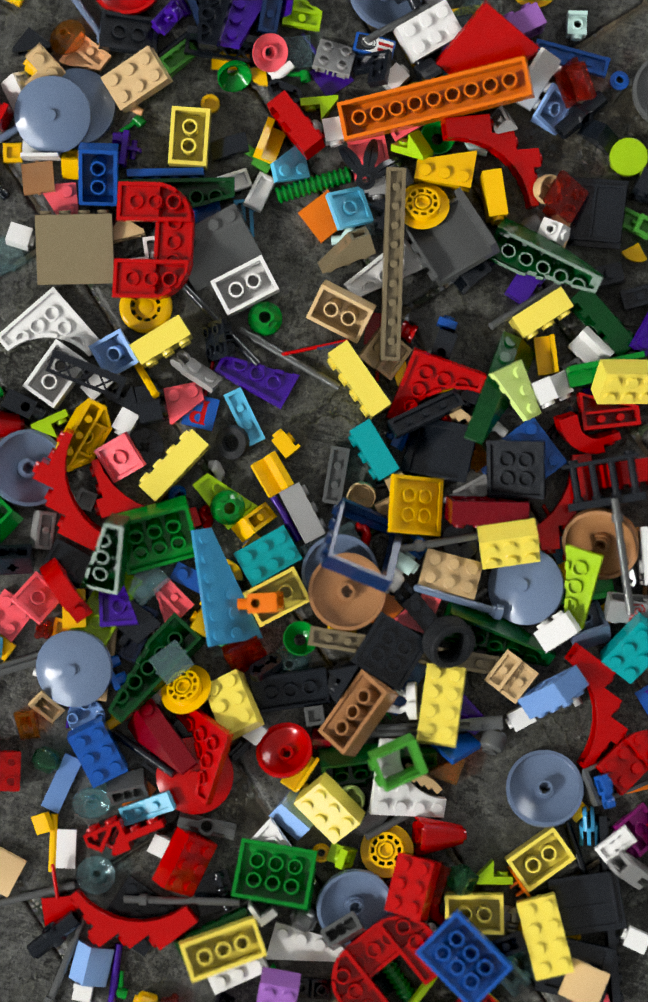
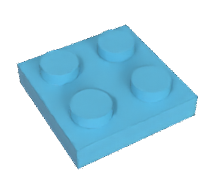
M358 186L329 192L325 195L338 231L370 224L374 221L364 191Z

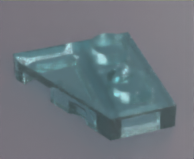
M159 567L135 573L129 594L143 607L170 579Z

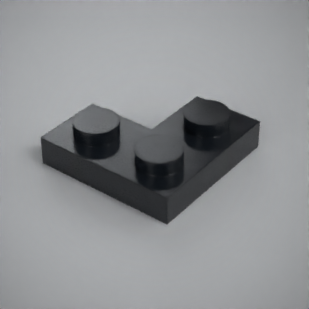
M390 49L355 56L354 74L357 76L369 73L367 84L370 88L387 85L392 52Z

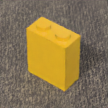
M502 168L482 171L479 178L486 223H491V225H499L509 214Z

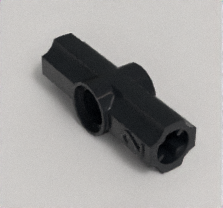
M598 90L584 102L575 103L570 108L568 115L554 126L559 137L563 140L567 139L580 127H587L592 122L594 115L608 104L607 98Z
M70 910L57 922H50L43 929L42 933L27 945L30 955L33 958L39 959L51 948H57L63 944L67 936L82 924L79 915L75 911Z

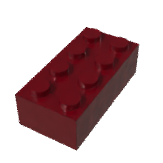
M446 495L445 519L456 528H465V525H473V528H477V526L529 519V502L525 499Z

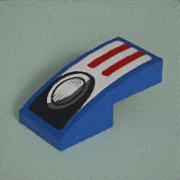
M356 32L352 51L367 54L390 49L393 58L396 41L380 37L368 44L365 41V36L369 34Z

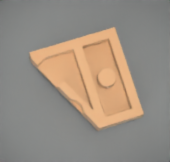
M81 32L61 57L59 63L101 72L112 56L105 50L98 49L99 45Z

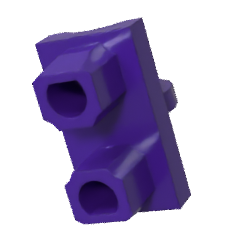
M171 0L151 21L153 24L152 28L158 34L162 33L165 36L186 12L176 4L175 0Z
M129 130L113 132L112 143L121 145L119 165L122 168L127 167L128 153H130V160H135L136 154L142 153V149L137 147L138 141L132 140L130 146L131 134Z

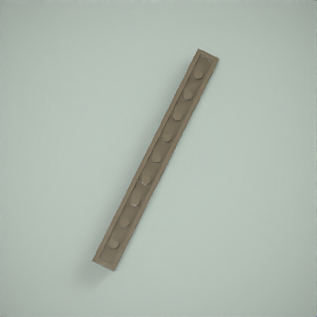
M386 167L380 361H400L406 168Z
M310 626L307 645L355 653L366 634ZM438 647V651H444L449 649L446 647ZM425 652L418 661L421 664H434ZM472 652L465 662L456 667L466 668V671L489 674L500 657Z

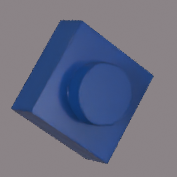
M444 315V317H439L436 326L454 332L458 322L454 321L455 318Z

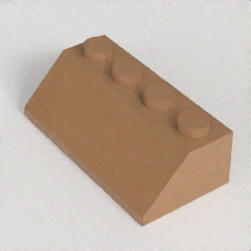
M361 669L318 732L343 755L355 757L396 700L398 694L385 682Z

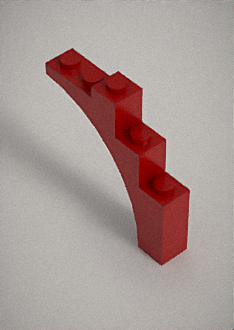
M490 114L450 117L441 121L443 141L465 142L490 152L510 170L523 194L526 209H533L539 206L540 202L537 201L533 194V185L538 178L534 170L540 168L543 162L539 148L517 150L518 138L515 136L514 131L500 134L492 133L494 123L490 119Z
M67 427L65 432H60L56 440L59 442L56 449L52 448L48 456L51 460L43 457L41 462H36L32 470L35 473L33 479L53 488V490L49 488L44 499L47 500L45 506L65 515V517L61 515L56 525L59 527L57 533L94 551L102 528L83 512L70 489L66 459L74 430Z
M591 454L569 456V461L577 460L578 463L592 461ZM588 466L578 467L577 472L581 496L584 498V502L592 500L593 492ZM570 472L559 502L552 512L536 525L539 549L544 550L546 554L556 553L555 549H560L559 526H561V529H565L570 519L577 514V511L569 512L568 504H573L572 500L574 499Z
M99 459L91 461L92 466H89L92 477L96 476L98 484L95 486L98 495L103 497L97 499V504L94 505L97 516L101 515V518L104 519L109 517L111 513L118 514L144 506L127 497L114 485ZM197 507L190 508L195 528L202 526Z
M575 642L564 658L571 665H577L589 684L587 689L592 705V724L586 746L577 760V763L585 769L597 763L598 757L607 750L610 741L617 745L619 741L625 738L628 729L612 717V714L619 710L622 700L605 688L614 680L616 673Z
M80 888L71 894V902L74 907L81 909L84 913L82 916L87 924H92V927L88 930V938L93 945L97 944L98 947H101L116 934H119L118 939L123 946L127 945L130 949L149 935L150 938L148 939L151 945L162 950L195 925L199 919L189 905H183L177 910L159 917L146 919L128 918L102 909L91 901Z

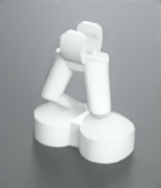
M407 682L405 691L401 689L399 692L393 689L398 695L407 700L406 704L402 706L392 704L387 712L402 714L406 711L409 720H417L419 718L417 683Z

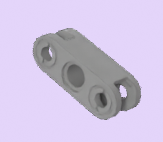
M621 849L616 857L607 861V864L618 877L640 890L644 887L641 878L643 877L648 881V867Z

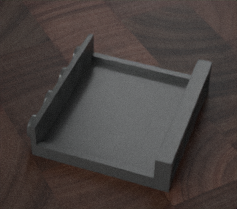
M461 187L454 190L456 198L449 201L448 215L439 225L423 230L404 225L405 240L408 241L410 239L412 251L415 255L419 253V261L422 267L429 269V272H427L432 282L436 281L439 287L500 252L496 240Z

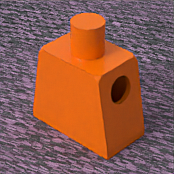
M283 591L247 594V598L237 599L238 610H247L248 614L284 611Z

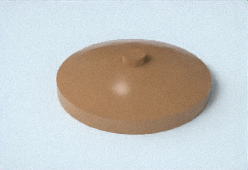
M590 508L577 513L567 523L562 536L564 556L566 558V544L604 555L598 579L606 580L621 576L615 526L611 519L612 509ZM623 515L624 521H622L628 569L630 570L638 558L640 539L635 526Z
M355 553L336 554L338 557L381 574L377 566L364 556ZM321 562L314 570L308 586L309 602L316 616L326 625L344 631L360 629L371 623L382 610L386 592H381L321 566Z

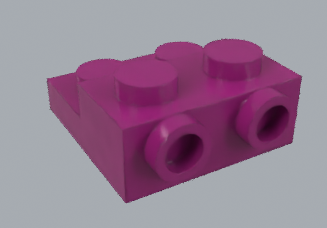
M644 802L639 803L627 815H623L611 826L612 833H614L625 824L636 837L637 842L625 850L635 858L641 857L648 851V826L646 825L648 823V808Z

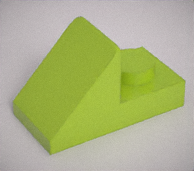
M338 95L300 98L301 110L314 112L320 108L321 123L322 119H326L338 103Z
M418 129L409 133L408 139L400 138L391 144V151L420 160L433 156V150Z
M64 409L31 424V428L58 438L54 425L60 426L67 423V419L71 416L68 410Z
M332 843L326 860L334 863V867L341 870L352 868L358 849Z
M490 859L473 876V883L513 885V876L508 874V871H497V874H494V861Z

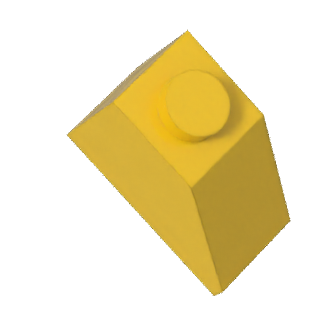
M264 502L238 521L231 529L241 542L244 543L277 516L269 505Z

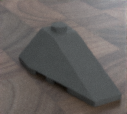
M598 763L582 769L584 794L589 807L602 804V797L598 794L593 778L602 775L595 767ZM648 771L625 794L648 785ZM612 788L613 793L611 794L614 799L622 796Z

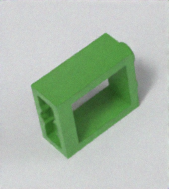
M411 733L367 752L370 758L367 760L369 767L372 771L375 770L376 773L374 780L377 786L382 787L385 792L428 773L417 741ZM407 746L414 765L384 778L378 759Z

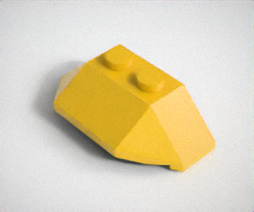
M91 398L85 400L75 409L63 430L65 432L67 427L74 430L68 447L66 459L67 472L91 463L96 458L94 450L104 444L112 430L106 405Z

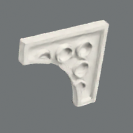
M54 287L48 290L0 332V343L8 352L18 345L33 339L55 338L74 344L91 357L93 354L88 346L100 340Z
M379 738L378 747L395 739ZM400 749L378 759L384 778L403 770ZM373 778L368 812L370 815L444 818L447 799L421 791L411 781L385 792L382 787L377 786Z

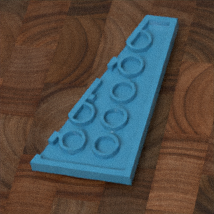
M212 528L192 530L191 537L207 647L263 638L253 615L248 614L247 610H238L237 599L244 598Z

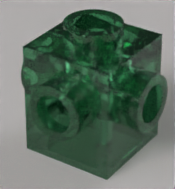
M461 864L452 866L448 870L444 883L450 887L451 891L463 896L473 893L480 877L472 872L469 866Z

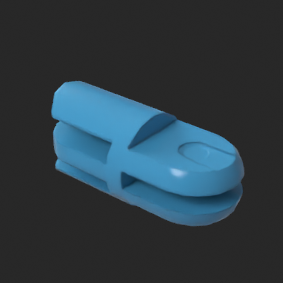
M586 806L582 808V821L579 822L580 846H583V831L587 834V846H591V832L593 831L595 846L599 844L598 822L595 821L594 807L590 806V820H587Z

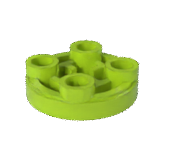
M623 138L617 141L609 154L610 167L619 175L626 177L636 176L648 162V152L645 145L635 138Z

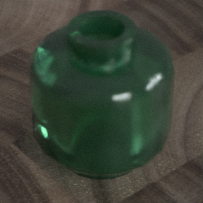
M42 746L40 749L37 748L31 759L35 769L47 774L58 770L62 761L59 759V752L47 746Z

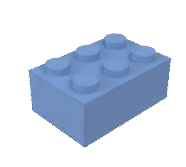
M574 665L539 682L520 697L518 702L529 719L535 717L540 719L547 715L548 711L553 713L561 705L566 707L573 702L572 698L582 695L584 693L583 689L589 684L577 665Z

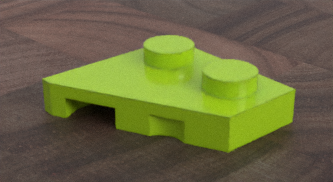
M294 0L291 15L283 18L282 26L320 32L323 11L316 6L310 5L307 0Z

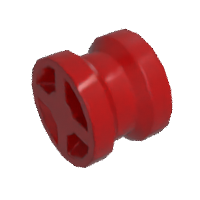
M404 320L401 326V338L411 343L418 326H412L407 320Z

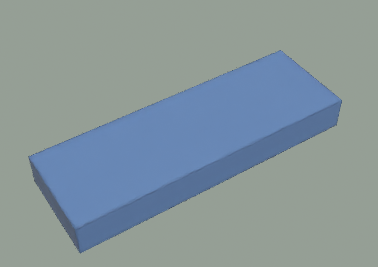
M68 753L64 754L41 806L55 813L60 812L81 767L77 757Z

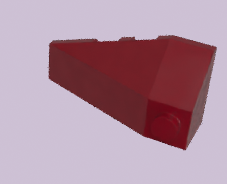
M154 699L148 700L133 714L127 727L137 742L181 775L198 764L161 706Z

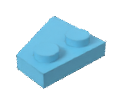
M296 146L270 164L274 183L310 178L307 160Z

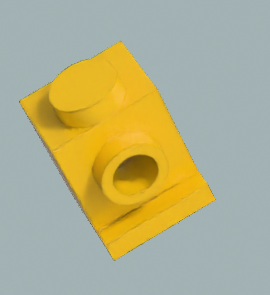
M279 429L272 435L274 439L271 441L285 459L301 448L299 444L296 446L293 444L296 440L289 432L286 434L282 429Z

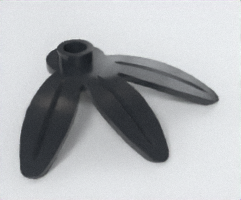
M372 139L366 147L363 165L350 148L345 145L338 146L343 161L357 174L356 183L363 190L371 189L375 184V179L386 176V167H400L404 162L402 157H394L383 161L375 167L378 157V143L375 139ZM368 177L369 182H364L362 178Z

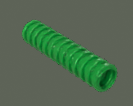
M344 166V169L338 168L337 171L334 169L331 173L327 171V174L321 173V176L316 175L314 178L311 176L308 180L304 178V181L298 180V183L293 182L291 185L288 183L285 187L282 185V188L276 187L275 192L278 201L282 204L283 201L288 202L289 199L294 200L295 197L300 198L302 195L305 197L306 194L311 195L312 192L317 193L318 190L321 192L323 189L328 190V187L340 186L341 183L343 185L346 182L351 183L352 178L349 168Z
M392 960L382 968V973L386 974V979H389V983L393 984L392 988L396 989L395 992L399 994V999H402V1002H408L415 993L413 992L414 988L410 987L411 984L407 982V977H404V973L400 972L401 968L397 967V962Z

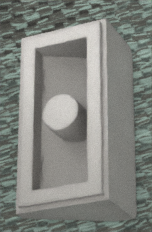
M503 106L498 107L490 114V119L494 123L493 129L497 134L518 129L512 117Z
M34 510L29 544H32V548L51 550L57 512Z

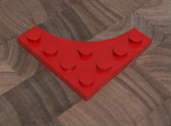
M414 347L387 417L393 418L416 407L427 396L430 397L442 392V390L455 388V390H469L480 393L487 373Z
M198 708L187 714H177L176 717L183 723L188 732H192L196 741L194 743L196 757L200 758L201 771L198 772L194 796L205 805H212L234 734Z

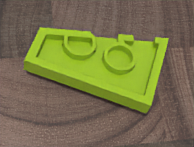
M208 473L192 484L209 507L212 498L218 492L232 490ZM240 495L245 503L243 515L245 517L257 505ZM231 502L225 504L224 511L227 514L233 513L235 510L234 504ZM234 523V524H232V525H224V526L226 527L227 530H229V529H230L231 527H233L236 523Z

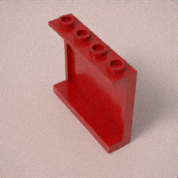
M485 0L436 59V64L446 73L453 74L525 56L528 61L536 57L539 52V45L534 43Z

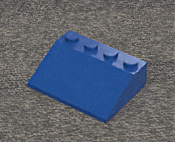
M458 908L442 922L415 952L463 1002H480L513 969V963Z

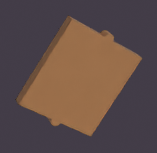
M52 160L21 164L24 196L56 192Z

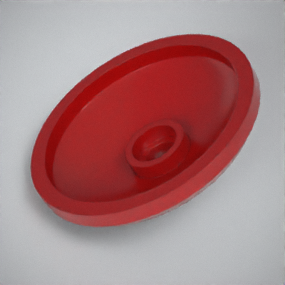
M289 722L279 723L270 727L256 747V758L259 766L265 773L275 778H289L299 774L308 765L313 753L312 740L307 731L301 726ZM291 753L289 757H285V755Z

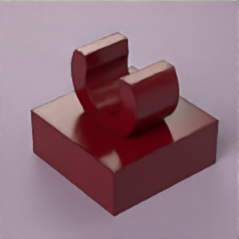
M313 728L312 744L314 749L317 750L318 746L329 748L331 743L318 732L319 728Z

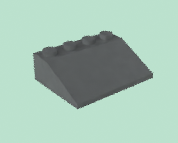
M235 203L195 224L193 266L189 281L196 292L211 285V280L260 255L264 257Z

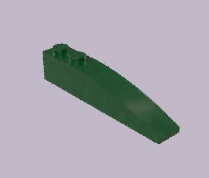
M234 177L119 179V181L166 183L180 191L189 200L192 208L235 197Z
M504 218L497 227L494 239L500 252L488 260L518 275H530L538 280L543 281V279L554 281L555 284L562 285L563 283L571 285L575 289L592 293L597 292L604 276L570 251L507 218Z
M505 331L502 333L464 438L482 445L510 405L508 396L501 392L499 384L496 380H492L489 374L517 360L523 361L528 374L535 353L521 337Z
M450 602L444 611L443 616L454 615L460 617L473 630L476 640L473 651L481 649L486 650L487 654L494 655V653L504 654L508 649L517 657L522 658L523 662L546 667L556 656V652L553 650L546 653L537 638L504 618L496 620L489 613ZM460 632L449 634L444 640L455 644Z
M174 612L147 641L143 652L137 658L135 666L131 673L129 672L124 685L118 691L108 711L123 724L150 700L206 642Z
M364 744L355 757L343 755L335 747L319 749L321 775L326 772L340 787L351 784L358 787L367 786V782L373 781L375 770L372 771L369 767L367 760L370 758L367 752L377 748L379 744ZM407 746L400 749L403 770L406 769L405 765L407 763L413 764ZM419 747L426 768L436 766L437 750Z

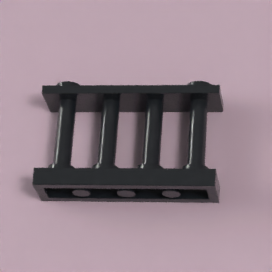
M629 450L624 451V455L581 463H578L577 460L566 461V465L561 467L562 470L569 469L574 496L573 504H568L569 512L612 505V498H619V504L648 499L647 491L642 492V488H639L635 458L641 457V453ZM627 459L632 488L630 494L623 495L622 491L620 492L615 461ZM608 463L612 487L611 497L603 498V495H601L596 464ZM588 466L593 496H591V501L584 502V498L581 496L577 468Z

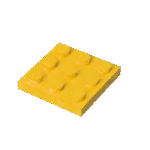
M391 474L387 532L440 537L444 480Z

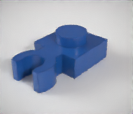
M608 774L593 777L598 794L602 797L604 809L615 807L616 803L611 794L613 793L611 778L608 777Z

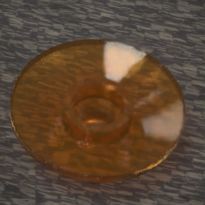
M77 20L61 22L54 28L51 34L50 44L52 49L61 55L75 52L84 42L85 29Z

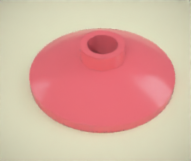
M266 33L260 36L253 46V61L262 71L275 72L285 64L288 57V47L285 40L274 33ZM266 49H269V54L266 56Z

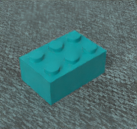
M370 419L349 431L350 436H348V439L353 447H358L360 451L358 456L363 464L367 462L370 469H368V472L373 480L377 479L379 482L400 469Z
M284 525L233 553L252 587L303 559Z
M640 612L600 651L601 662L630 684L648 667V618Z

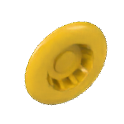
M418 183L406 188L405 224L411 228L422 230L439 225L449 212L450 204L446 193L441 188L427 183Z
M171 296L161 299L159 304H157L156 300L120 298L119 311L122 320L130 329L139 333L151 332L169 321L172 314Z
M183 666L162 687L161 698L164 706L176 714H187L195 711L204 704L210 694V676L200 666Z
M396 825L370 840H367L364 836L361 842L360 854L365 867L379 877L391 878L396 864L395 858L398 856V848H401V852L414 853L413 843L409 834L403 828Z

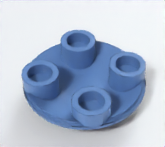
M94 701L86 706L70 707L67 713V722L70 728L74 729L101 715L106 719V715L102 705Z

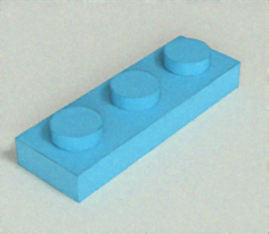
M241 387L223 395L237 425L248 434L250 440L249 447L265 440L266 438Z
M170 790L121 806L118 810L125 826H129L173 811L177 806Z

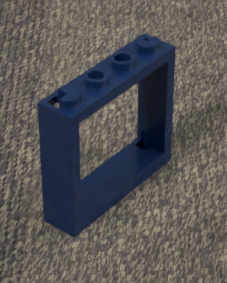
M342 497L338 505L334 504L331 512L334 515L328 524L330 531L324 540L326 547L321 552L320 557L323 558L321 566L385 593L393 583L403 534L387 532L388 516ZM342 516L390 536L381 574L333 554Z

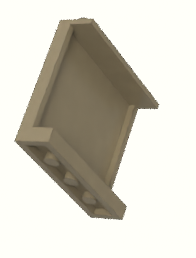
M78 210V214H71V211H59V215H51V211H40V215H35L37 285L113 283L114 214H109V210H97V214H90V210Z

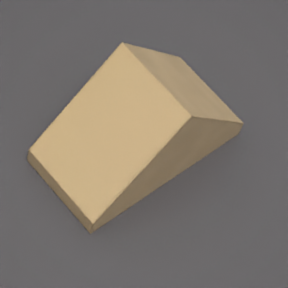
M117 221L113 227L114 244L146 236L145 230L131 221Z
M43 690L28 703L29 707L50 723H53L65 711L61 704L53 701Z

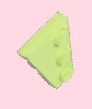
M517 360L489 374L492 380L497 381L501 392L508 396L510 404L523 421H528L542 414L522 360Z

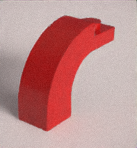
M572 411L553 417L561 438L575 449L584 453H604V445H613L617 440L621 439L620 432L614 428L593 435L584 434L580 428L577 414Z
M56 557L39 568L54 596L77 624L93 613L90 606L70 581L67 571Z

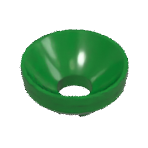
M239 60L225 63L217 73L219 86L228 92H237L246 88L252 79L249 66ZM230 67L238 68L234 73L227 72Z
M441 121L426 124L421 131L433 150V155H442L453 147L455 141H443L440 145H435L431 141L433 135L438 134L442 137Z
M267 301L259 302L249 311L248 324L253 332L262 336L273 335L282 325V313L274 303ZM262 312H268L271 319L269 322L263 323L259 320V315Z
M223 490L212 498L210 512L217 522L223 525H232L243 517L245 503L237 492ZM229 502L235 506V510L231 514H227L224 511L225 504Z
M296 621L285 629L283 643L291 654L305 656L315 649L316 646L307 645L310 626H312L310 623ZM296 635L304 636L305 644L301 646L296 645L294 637Z

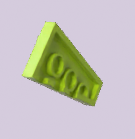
M566 544L564 613L569 610L581 629H584L604 555Z

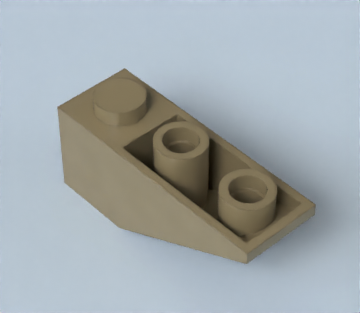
M364 226L348 232L318 262L322 274L332 272L342 266L351 265L355 261L367 259L371 255L376 254L367 227Z

